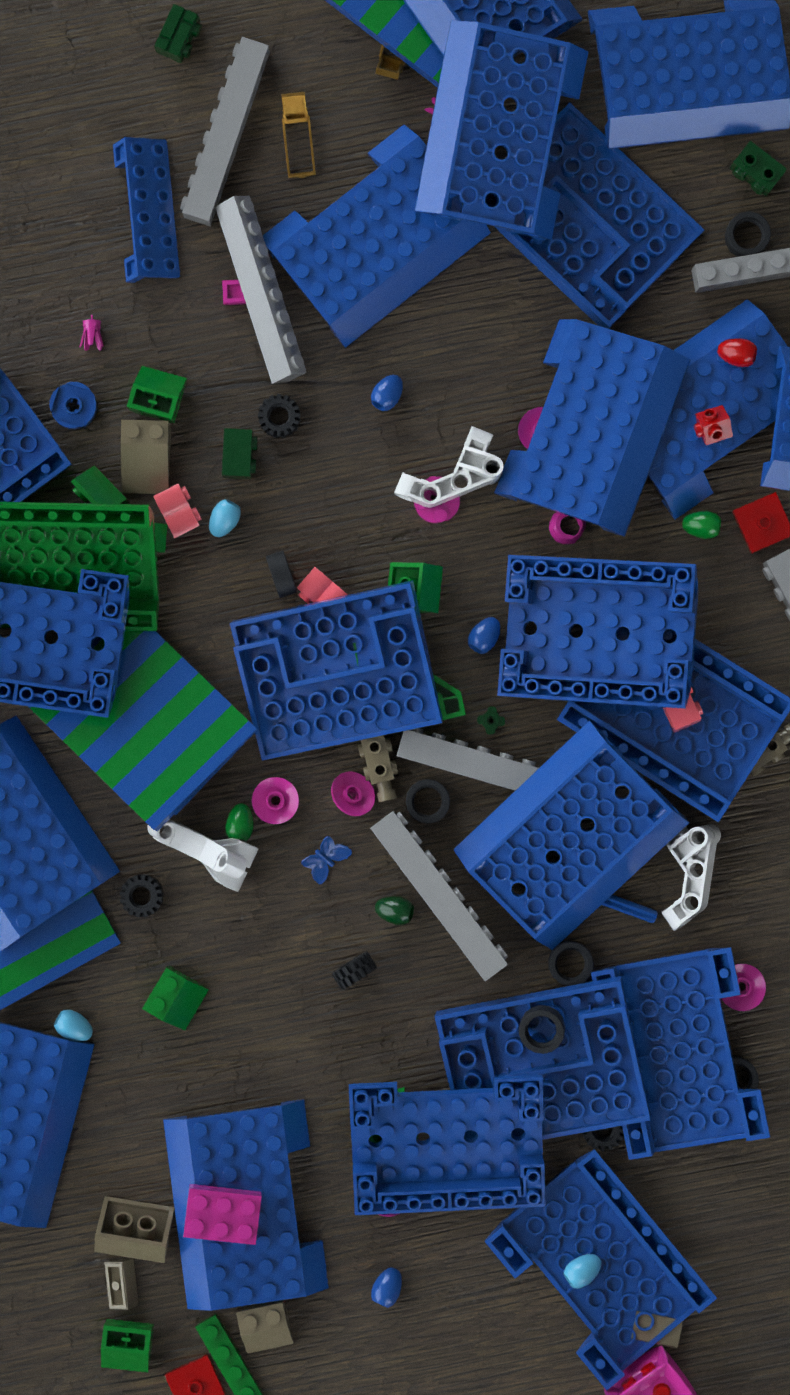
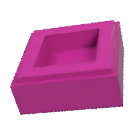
M223 280V304H246L239 280Z

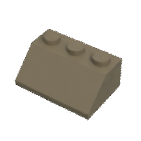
M105 1196L95 1234L94 1252L165 1263L175 1207Z

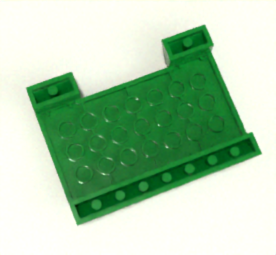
M0 502V582L78 593L81 569L128 575L129 606L125 630H158L160 596L154 514L149 505ZM3 624L0 628H11V627H10V625H8V624Z

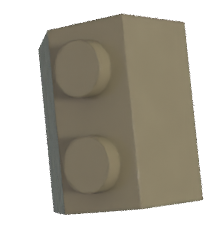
M285 1300L237 1307L236 1316L240 1335L247 1354L294 1344Z

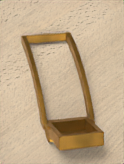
M382 45L379 54L380 61L376 67L375 74L398 80L406 63L400 58L383 54L384 46Z
M305 92L281 94L283 105L282 125L288 178H305L316 175L310 116L306 107ZM308 122L313 171L290 174L285 124Z

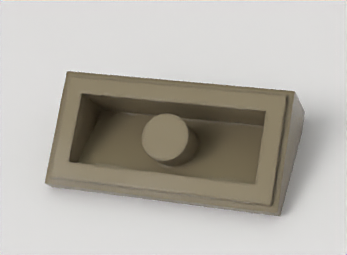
M134 1260L105 1261L109 1309L129 1310L138 1306Z
M643 1314L638 1318V1325L642 1328L649 1327L652 1322L651 1317L647 1314ZM652 1314L654 1325L648 1331L638 1329L634 1321L633 1330L636 1334V1340L650 1342L676 1319ZM683 1321L660 1339L656 1345L677 1349Z

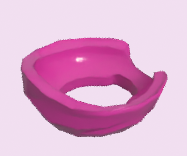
M559 512L554 513L549 524L551 536L556 542L561 544L576 543L586 528V521L575 518L580 529L573 536L565 534L560 527L561 520L568 515Z

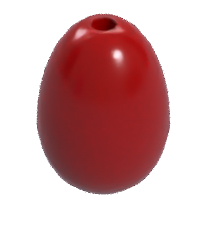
M728 339L719 344L717 353L721 359L731 365L748 367L755 362L757 346L747 339Z

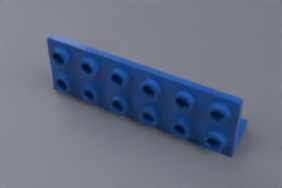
M124 137L113 144L115 168L126 167L134 250L133 255L124 259L126 283H135L144 277L178 278L180 277L167 141L162 139Z

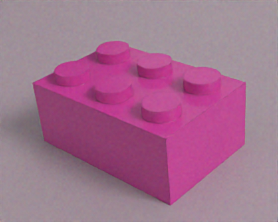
M190 1184L183 1237L256 1245L262 1198L261 1192Z

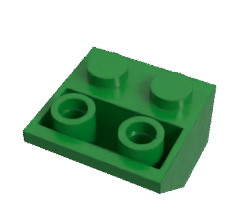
M142 366L133 383L127 408L131 412L175 424L187 378Z
M95 465L71 481L75 486L73 491L85 503L88 500L92 504L129 503L127 498Z
M107 1319L103 1326L101 1367L148 1373L154 1324Z

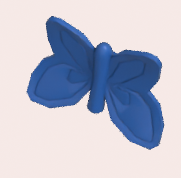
M326 836L320 845V850H315L316 854L306 857L302 860L301 864L306 868L312 869L313 879L318 884H322L327 879L329 873L327 864L333 867L335 863L332 860L341 861L347 859L352 854V850L342 844L335 845L333 839L330 836Z

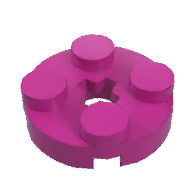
M431 476L426 481L432 482L442 477ZM427 490L423 495L426 500L433 501L431 496H436V493L432 490ZM460 496L432 508L424 507L415 502L414 506L417 514L426 522L432 524L443 523L452 519L457 513L460 505Z

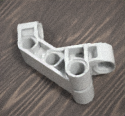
M471 426L464 448L452 474L429 482L403 472L394 494L407 501L432 508L486 485L495 484L500 479L504 466L499 457L487 453L493 434ZM492 467L497 472L494 474L489 473L486 468ZM457 478H464L467 481V486L458 488L454 481ZM432 490L436 493L437 497L433 501H428L424 498V492Z
M170 819L164 824V830L160 834V830L157 832L149 825L147 827L149 834L154 839L201 861L216 882L239 892L248 873L245 871L246 867L250 868L258 851V848L239 839L213 840Z
M715 825L698 826L690 830L686 826L666 845L685 872L681 898L676 900L667 909L661 911L674 931L683 927L707 907L716 845L721 838V832ZM697 863L703 867L702 875H698L695 871ZM692 896L698 900L697 908H694L690 903Z

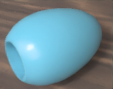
M227 499L217 503L209 520L210 533L215 537H222L228 534L240 519V507Z
M73 1010L61 1011L54 1023L55 1030L62 1037L69 1040L86 1041L90 1039L93 1033L92 1026L88 1020Z
M595 1254L579 1256L565 1267L564 1277L573 1288H583L589 1285L598 1275L601 1269V1260Z

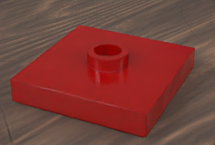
M776 492L732 511L751 554L790 537V522Z
M209 1354L175 1368L164 1375L173 1395H226Z

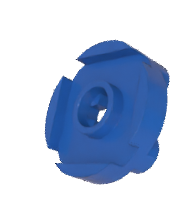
M68 382L58 387L51 395L49 407L52 416L64 428L72 430L86 428L97 413L96 397L82 383ZM74 400H78L79 409L71 412L70 407L67 406L68 402L72 403Z

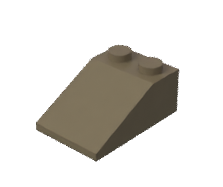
M121 420L122 493L158 494L169 488L171 424L169 421Z

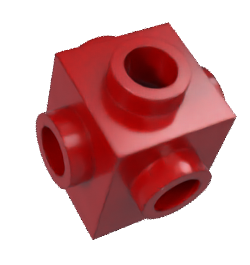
M723 405L695 414L697 424H694L696 436L698 438L701 437L705 445L733 437L730 417Z

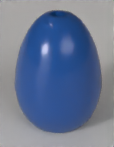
M392 374L379 381L371 393V403L373 406L381 411L392 409L401 397L403 390L402 379L398 375Z
M488 617L477 623L469 633V647L479 654L489 652L499 638L500 622L494 617Z
M390 1267L378 1276L371 1290L372 1301L387 1308L395 1304L402 1287V1277L399 1270Z

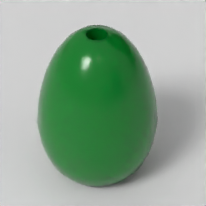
M698 511L685 516L682 521V527L692 536L712 539L720 534L721 518L716 513L710 511Z
M239 803L230 811L225 830L228 839L233 838L246 842L250 839L254 829L253 815L246 804Z

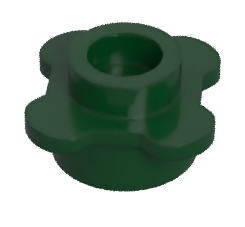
M491 706L485 714L478 716L477 722L484 726L487 734L492 735L495 733V729L505 724V718L500 717L497 709Z

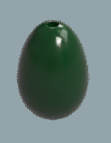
M388 896L376 902L375 912L389 923L404 925L412 920L414 906L406 898Z

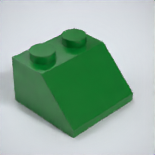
M390 562L388 586L413 580L420 613H438L443 567L427 563Z
M168 966L142 1009L168 1024L186 1030L209 989Z

